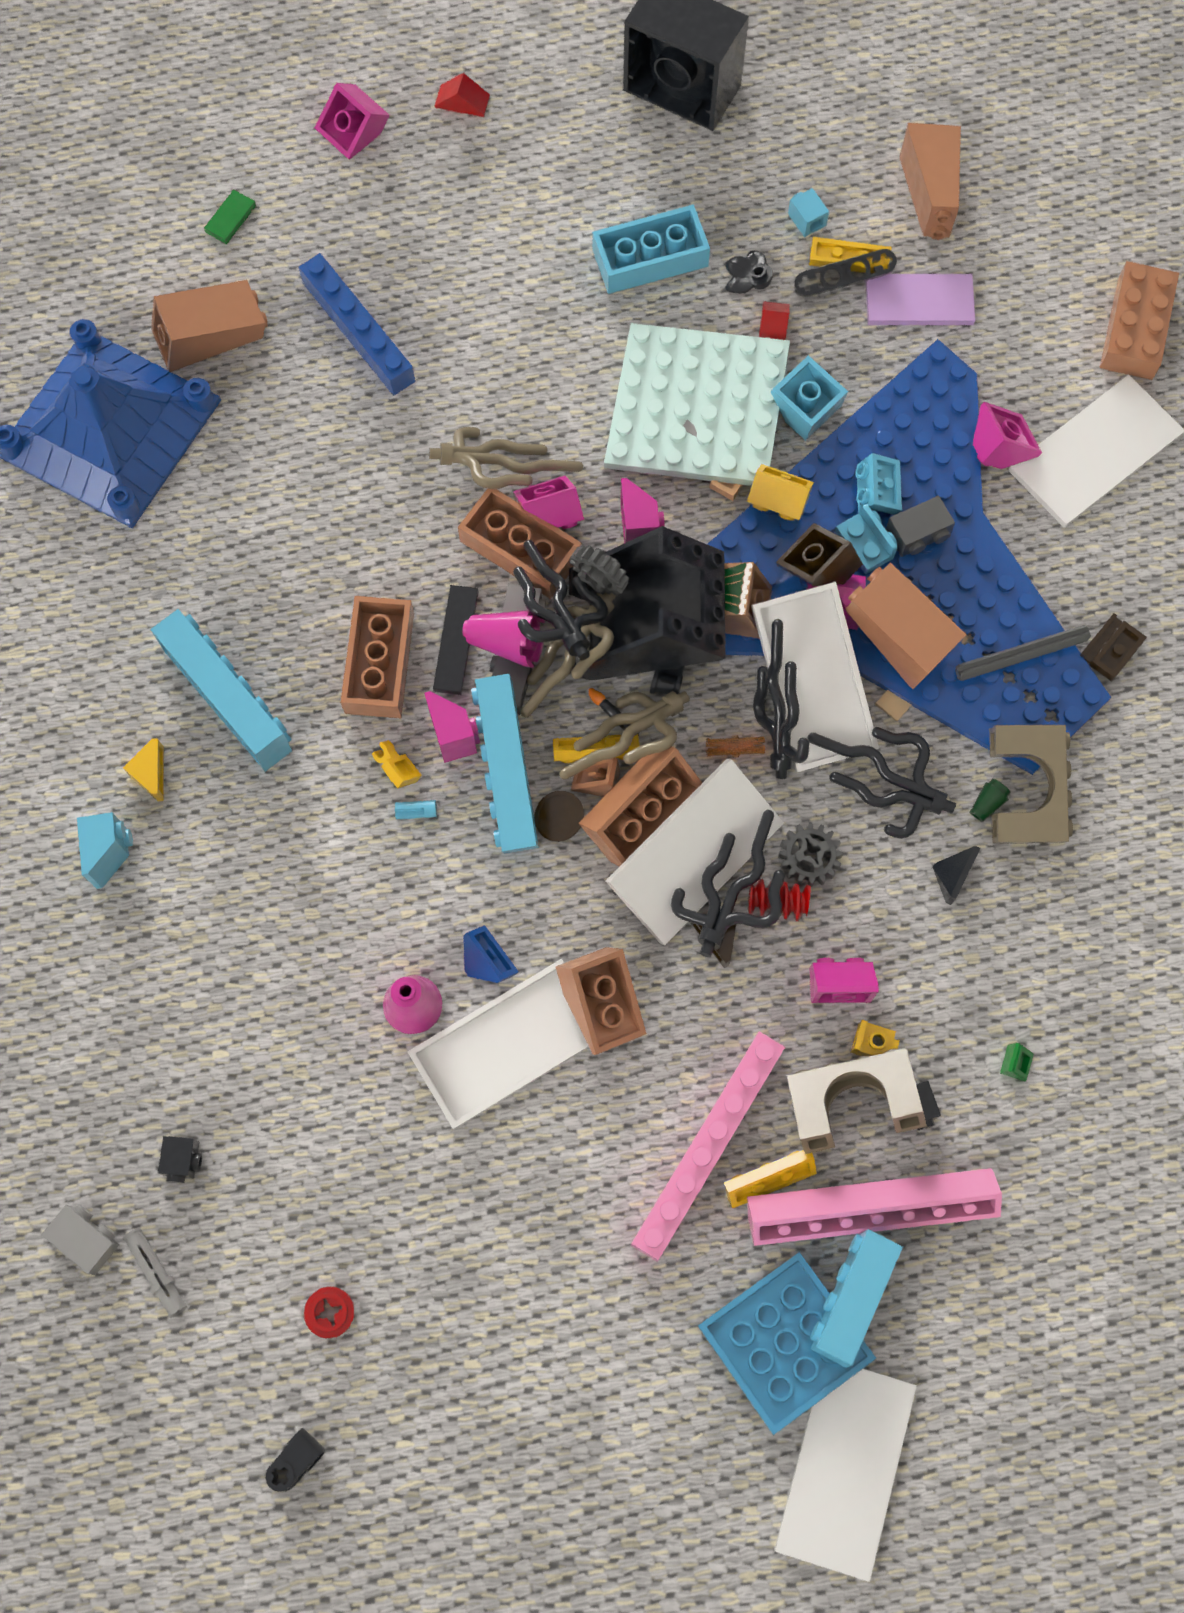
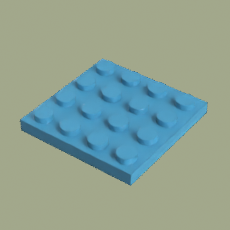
M800 1252L698 1325L773 1436L876 1360L875 1355L864 1340L853 1365L849 1367H844L811 1350L814 1341L810 1339L816 1323L818 1321L821 1322L825 1314L823 1307L830 1293Z

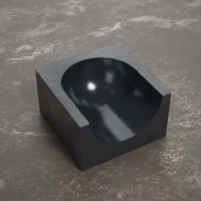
M637 0L624 21L623 91L714 131L741 87L749 16L714 0Z

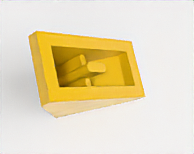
M154 738L123 769L159 802L164 801V746L158 738Z

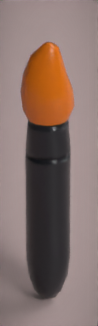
M593 688L589 689L590 699L593 703L600 706L609 717L621 714L610 701L606 700L604 694ZM631 724L619 725V727L625 730Z

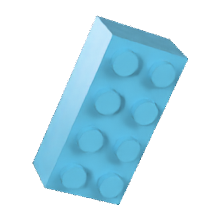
M694 204L592 232V251L608 294L709 266L710 246Z

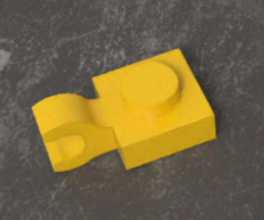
M389 740L380 742L379 745L383 751L378 750L372 753L376 762L383 763L381 768L397 788L414 784L422 776L407 755H399L393 743Z

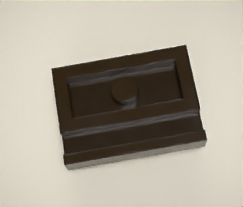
M1113 613L1080 656L1090 663L1089 666L1112 682L1147 637L1126 621L1122 622L1119 620L1117 615Z

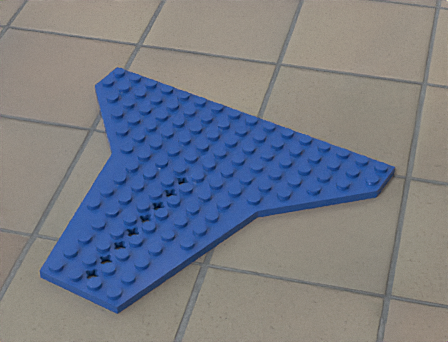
M937 339L788 472L789 474L814 482L800 520H786L781 518L777 512L771 510L760 511L750 505L707 545L724 551L725 563L754 562L772 586L771 599L806 590L807 582L780 568L775 562L813 523L836 534V526L858 514V503L856 500L858 493L856 468L858 463L872 453L900 460L901 512L939 495L955 521V525L950 534L951 536L946 541L940 544L931 543L916 555L907 554L901 557L896 550L894 559L880 567L884 569L891 562L926 597L931 598L932 602L945 615L950 617L952 615L954 617L952 621L967 634L966 636L971 634L974 645L969 643L964 645L961 643V640L912 689L859 626L857 630L848 628L860 676L885 691L889 690L910 703L913 707L990 750L989 729L995 725H1066V732H1069L1071 738L1111 699V696L1089 664L1080 656L1081 653L1075 645L964 681H960L957 678L955 672L957 665L981 658L983 653L987 655L1065 630L983 513L981 462L978 460V454L973 446L979 416L977 373ZM875 510L881 518L883 527L886 529L889 518L894 515ZM860 567V568L854 573V575L866 576V586H867V585L870 583V581L867 580V578H868L875 570H873V571H871L870 573H868V574L865 575V573L863 572V570H862L861 567ZM725 633L726 655L764 656L760 638ZM1003 673H1013L1016 683L1013 684L1009 681L1006 684L1003 681L1005 677ZM1023 692L1035 693V700L1037 702H1025L1024 698L1026 695ZM1045 711H1054L1057 714L1056 719L1058 722L1053 720L1047 722L1045 720L1047 716ZM1002 757L1031 775L1040 768L1037 763L1027 758Z

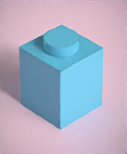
M812 188L806 192H799L790 199L788 215L802 235L806 237L827 226L829 210Z

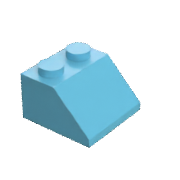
M809 355L771 390V394L777 406H779L785 422L805 441L842 406L848 393L839 382Z
M113 812L77 818L81 873L96 889L105 886L128 858V847L133 846L131 830L127 829L123 821H120Z

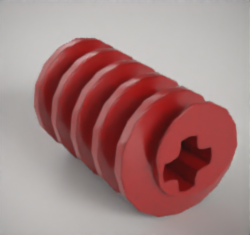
M761 878L755 886H750L748 913L753 914L755 908L759 907L760 916H764L767 909H770L768 899L770 883L765 888L764 880ZM783 882L780 896L784 920L788 919L791 912H794L795 920L798 922L803 914H806L807 917L811 894L810 885H806L801 893L799 884L795 883L789 891L787 882Z

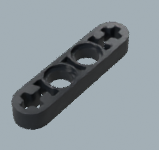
M881 249L806 270L797 275L794 289L800 296L810 297L886 276L894 270L897 263L896 256L891 250ZM882 255L886 259H891L887 267L888 269H884L882 265L873 268L875 273L870 274V264L867 259L872 258V264L879 262ZM856 262L862 263L866 268L865 274L861 277L853 276L850 271L852 264ZM828 270H836L839 273L840 279L836 284H828L825 281L824 275ZM820 273V282L823 288H818V283L812 284L809 291H805L804 287H799V284L802 283V278L807 277L808 281H813L817 279L815 274Z

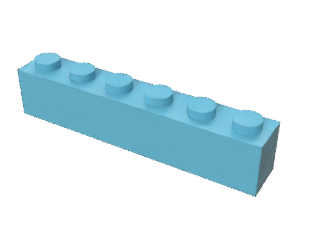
M510 674L475 679L476 688H471L473 703L474 705H479L481 715L476 716V724L479 734H484L485 744L480 745L483 762L488 761L489 773H485L487 790H492L494 801L489 802L492 819L497 818L498 830H494L496 847H501L503 853L539 848L512 677Z

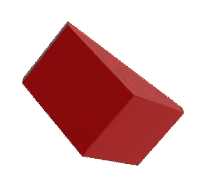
M463 72L440 85L434 107L484 117L490 94Z
M763 301L759 337L786 340L790 304Z

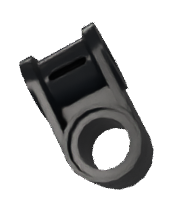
M685 666L656 670L649 693L668 694L674 691L678 695L683 681Z
M301 1428L268 1467L265 1475L267 1485L270 1489L278 1492L291 1490L324 1455L326 1449L304 1428ZM287 1469L286 1477L288 1482L277 1483L276 1481L279 1476L276 1471Z

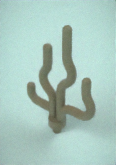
M462 427L456 430L453 435L454 446L452 443H440V448H429V459H439L440 465H452V463L466 465L471 470L474 482L488 489H500L511 485H531L533 482L532 477L521 474H534L540 471L580 472L583 469V464L580 461L537 460L531 463H520L505 455L490 453L494 450H505L520 455H545L548 448L542 444H520L506 439H492L480 446H465L464 438L479 437L480 430L477 427ZM480 464L500 465L519 474L503 475L497 478L486 477L482 474Z
M606 592L603 595L597 593L606 602L609 615L615 607L612 601L616 596L612 592L610 595ZM592 605L588 609L579 606L567 607L572 617L597 612L596 608ZM600 623L583 626L581 631L586 637L592 632L594 635L602 638L601 642L589 651L590 656L586 660H580L575 667L576 656H571L566 649L565 659L561 667L542 682L520 710L521 716L524 718L530 717L551 689L564 680L570 672L574 679H580L587 669L610 649L614 640L612 630L600 625ZM555 640L549 643L543 658L527 678L529 685L537 684L549 669L557 651L564 644L562 640Z
M672 691L662 696L658 702L641 692L628 693L618 698L616 706L620 709L633 703H639L645 709L639 712L621 713L611 716L603 721L598 729L577 740L574 743V749L580 752L601 741L614 727L631 724L623 731L617 744L591 752L564 767L559 772L560 778L564 780L569 779L597 762L620 756L628 750L635 735L653 725L665 737L659 741L643 744L626 753L623 758L624 762L632 764L647 755L669 749L677 740V732L665 720L669 716L673 717L684 710L683 704L690 701L688 694L683 691L677 695Z

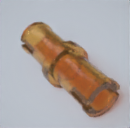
M732 735L731 738H706V747H717L708 748L706 755L707 757L732 755L733 758H739L740 755L765 754V745H763L765 738L764 736L739 738L738 735Z

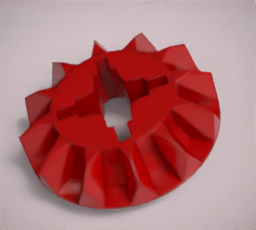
M337 1287L318 1289L308 1298L304 1308V1319L309 1330L316 1336L327 1339L339 1337L347 1331L355 1316L353 1301L345 1291ZM325 1299L331 1307L342 1306V1309L334 1314V1326L328 1318L317 1319V1316L325 1311Z

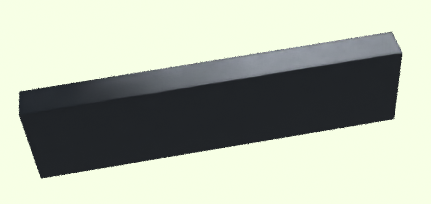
M450 585L433 692L462 695L470 647L466 637L463 636L462 629L464 622L469 620L470 616L475 615L479 593L478 588Z

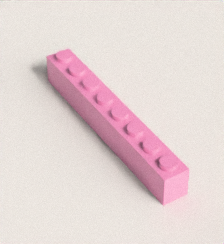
M760 1031L758 1032L634 1238L631 1246L658 1262L785 1049L783 1045Z
M992 1168L747 1197L748 1220L754 1246L860 1234L868 1229L877 1232L1001 1217L1002 1192Z

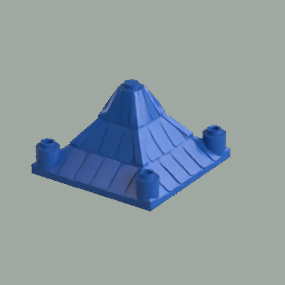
M80 319L75 321L70 327V336L74 342L73 346L44 384L42 390L31 402L29 408L20 417L16 426H0V458L133 529L219 405L221 398L212 392L206 380L202 378L186 380L173 374L163 367L99 335L92 321Z

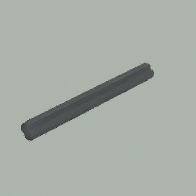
M1086 625L1078 626L956 666L955 672L957 678L960 681H964L1086 642L1091 637V634Z

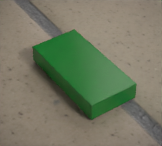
M233 189L205 225V233L228 244L256 207L255 201Z

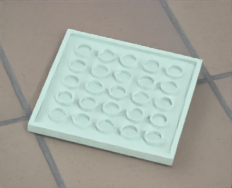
M631 323L605 454L604 468L752 486L760 465L764 464L771 467L779 417V406H777L771 390L785 378L790 341ZM687 419L694 425L697 437L686 432V429L683 427Z

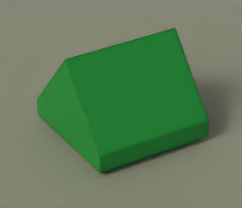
M1020 1043L1009 1044L1000 1073L1026 1082L1034 1054Z

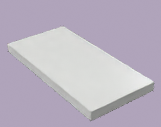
M1127 375L1038 444L1042 451L1039 457L1010 466L1008 471L1066 528L1184 434V429L1130 375Z
M836 582L751 605L767 668H769L771 663L772 622L775 619H780L783 622V660L778 678L780 690L785 701L786 719L788 707L784 689L785 665L787 662L793 661L797 666L796 692L800 714L798 723L791 732V746L797 749L800 738H807L810 733H817L848 746L867 745L872 746L876 750L879 749L877 738L872 736L874 726ZM809 743L807 760L803 763L793 761V766L796 772H801L849 757Z
M726 759L605 882L660 944L666 945L688 922L678 918L672 912L671 899L674 891L677 888H682L685 891L683 907L698 912L708 902L701 885L702 875L706 867L716 860L724 836L727 833H732L736 839L725 868L713 879L716 891L751 858L752 844L763 812L765 810H772L774 813V819L766 841L784 822L732 759Z
M562 959L408 1051L453 1130L589 1048L562 992L555 967L564 963Z
M862 1369L810 1408L774 1549L775 1552L870 1582L917 1385Z

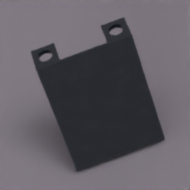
M661 526L605 552L613 559L618 560L621 565L620 569L626 571L625 575L629 577V580L623 592L618 594L612 601L615 606L614 609L600 623V625L612 630L614 635L613 644L601 658L596 660L587 669L581 678L600 680L726 659L724 551ZM573 567L569 568V595L583 599L572 582L579 572L574 571ZM587 584V586L590 588V590L593 591L594 593H596V594H597V593H600V594H602V595L605 593V591H603V592H597V591H595V590L593 589V587H591L589 584ZM592 632L589 635V651L595 648L602 640L601 637L594 635Z

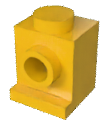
M861 1020L858 1024L850 1053L859 1056H873L882 1054L890 1049H898L899 1040L894 1039L896 1031ZM874 1036H878L883 1040L882 1046H876L873 1043Z

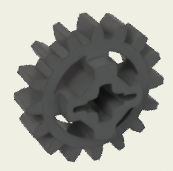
M581 545L576 548L570 557V564L574 566V571L579 572V579L589 584L597 592L605 591L608 595L612 592L617 596L623 592L628 584L629 577L625 575V570L620 569L621 565L618 560L607 555L602 549L596 548L594 550L589 545L587 548Z
M809 822L805 830L799 824L796 827V834L790 830L787 832L786 837L788 840H782L780 847L785 850L779 851L778 858L785 859L780 867L781 869L789 868L788 879L797 876V884L800 885L803 880H807L808 885L812 887L815 880L820 885H824L826 881L825 876L830 879L834 878L835 872L833 869L839 870L841 863L836 859L842 858L843 852L836 850L841 844L840 840H831L834 834L833 831L825 834L823 832L824 825L821 824L818 830L813 828L812 822ZM798 842L800 850L791 855L793 845ZM809 850L810 853H816L815 859H812L811 856H805L806 851ZM829 855V863L823 868L822 858ZM799 867H803V868H805V869H808L810 872H806V871L800 869Z

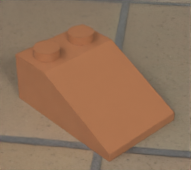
M605 947L555 966L563 995L593 1055L600 1054L647 1034L623 949Z

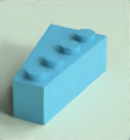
M869 1229L855 1235L850 1244L845 1263L842 1264L837 1274V1283L834 1291L830 1292L825 1301L823 1319L821 1322L818 1321L811 1333L810 1339L814 1341L811 1350L844 1367L853 1365L901 1253L902 1246Z

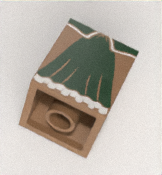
M754 562L724 563L725 633L759 638L751 605L771 600L772 586Z

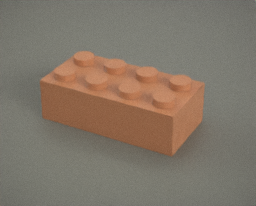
M1126 261L1118 277L1099 368L1153 380L1162 363L1179 278L1178 272Z
M487 489L458 526L461 543L513 576L515 567H522L533 583L534 588H540L542 594L549 599L553 597L556 587L539 573L524 549V542L532 540L548 566L560 574L564 580L569 575V568L573 567L570 564V557L576 548L582 545L580 541L561 529L524 510L518 502L497 489Z
M364 596L354 597L340 702L345 714L402 718L414 621V610L411 600Z
M670 747L660 753L647 755L635 763L579 822V825L611 863L620 866L702 782L675 747Z

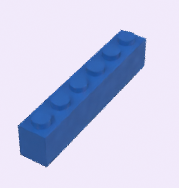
M319 253L298 266L304 286L391 394L395 396L415 382L413 366L323 255Z

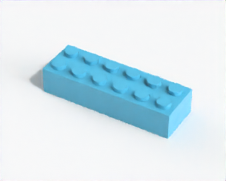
M177 609L150 630L167 656L266 772L292 752L288 743L292 739L287 734V729L277 717L273 718L268 711L267 705L259 696L256 697L253 694L252 688L242 676L236 674L233 670V665L226 656L219 654L216 650V645L209 636L202 634L199 630V625L190 614L185 617Z

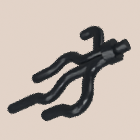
M526 540L523 544L524 549L537 570L556 587L552 598L555 612L542 607L536 602V590L522 567H515L513 574L524 591L523 601L526 608L536 617L551 623L555 629L537 631L531 627L526 619L519 620L518 628L525 638L533 642L543 643L562 640L571 656H578L581 661L586 660L590 656L587 650L590 643L581 631V628L605 620L608 615L606 602L591 591L586 582L581 581L578 575L575 576L572 580L573 585L581 597L594 606L597 612L583 614L573 619L563 602L568 589L565 580L548 566L532 540Z
M775 619L772 622L771 663L768 669L765 666H761L757 670V689L753 699V711L757 722L770 733L772 738L773 753L770 755V767L776 770V778L785 779L787 778V770L793 768V761L803 763L807 760L809 740L802 737L798 740L797 749L791 746V732L797 725L800 714L796 692L797 666L793 661H789L785 665L784 689L788 707L786 719L785 701L780 690L778 678L783 660V622L780 619ZM768 690L774 705V721L768 718L765 712L764 703Z
M875 727L872 730V736L894 745L913 744L918 748L919 754L913 769V780L892 772L880 751L872 746H848L817 733H810L808 735L809 743L850 758L863 756L870 758L882 779L905 789L880 797L874 795L864 783L838 772H832L829 776L831 782L857 792L861 799L872 807L884 808L897 802H907L913 805L906 825L898 827L893 824H887L884 827V832L887 835L899 839L911 836L918 827L924 809L940 815L942 810L951 814L954 812L956 803L947 800L948 794L930 787L924 779V772L930 757V748L927 741L919 734L912 732L893 733L880 727Z
M765 810L763 812L752 844L753 869L750 873L738 878L730 885L722 908L719 894L713 885V879L725 868L736 839L732 833H727L724 836L716 860L706 867L702 875V889L709 901L707 915L683 907L685 891L682 888H677L673 893L671 899L672 912L684 921L703 926L698 938V942L702 944L700 950L702 956L710 958L714 949L721 948L725 933L732 925L743 924L764 929L774 925L782 914L783 905L780 891L785 879V873L782 870H777L773 874L768 891L770 912L766 916L760 917L743 912L732 913L740 891L756 883L764 873L766 862L763 848L774 819L772 810Z

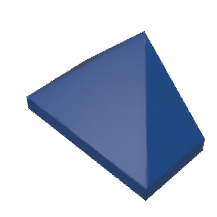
M485 925L469 931L463 936L464 971L468 977L499 983L519 972Z

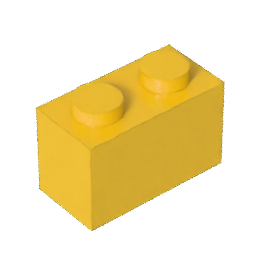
M761 464L756 472L747 502L752 503V506L760 511L771 510L777 512L783 519L790 521L800 520L814 482Z

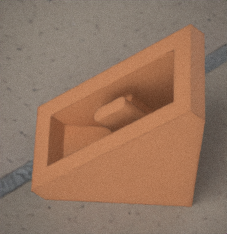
M618 759L602 760L574 775L571 791L604 797L619 780L620 768Z

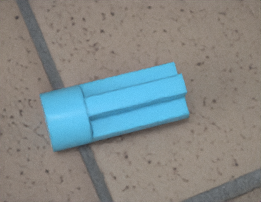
M436 800L396 802L395 817L396 819L437 817Z

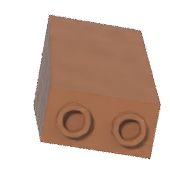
M908 123L900 152V162L922 234L935 240L950 238L959 209L961 126Z
M248 280L158 295L153 298L151 330L169 372L262 339L264 329L268 325L264 311L261 312L259 309L257 293L255 290H251Z
M890 562L884 569L878 567L867 578L870 583L864 589L859 586L848 597L851 603L846 608V612L905 682L914 689L967 634Z

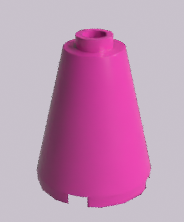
M529 610L472 615L469 620L464 622L462 633L466 637L467 643L524 667L532 668L534 667L532 661L538 662L544 642L537 643L525 638L518 628V622L521 619H526L533 629L540 631V623H545V620L536 617Z
M409 975L399 978L391 984L383 999L384 1015L394 1029L404 1034H417L427 1031L437 1023L442 1012L440 991L432 981L422 976Z

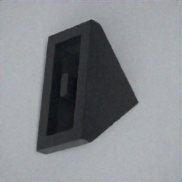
M973 846L934 863L933 870L947 904L951 905L957 898L981 848Z

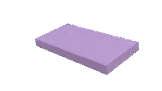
M888 274L866 281L868 325H974L975 323L972 274Z

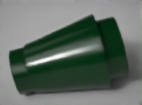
M992 778L989 783L985 782L969 813L980 822H984L986 818L991 816L1009 800L1008 796L1011 791L1000 781Z

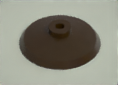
M567 791L551 792L544 796L536 807L534 814L535 826L538 832L550 841L560 842L568 840L581 828L579 822L584 818V809L582 803L574 794Z

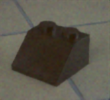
M815 523L775 562L780 568L812 586H821L836 582L837 585L845 584L863 565L850 541Z

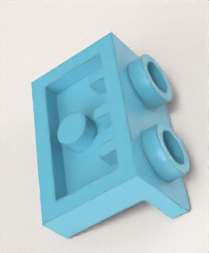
M872 453L858 463L856 468L858 514L861 507L867 504L871 510L896 515L902 511L900 460Z
M867 504L861 507L859 514L836 526V534L850 541L863 563L861 569L865 575L894 559L897 550L896 538L891 532L885 530L879 514L875 510H871Z

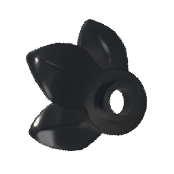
M751 250L746 258L735 256L725 262L727 271L733 276L725 286L728 292L741 294L748 292L753 287L762 290L771 284L773 271L767 265L766 257L762 252Z

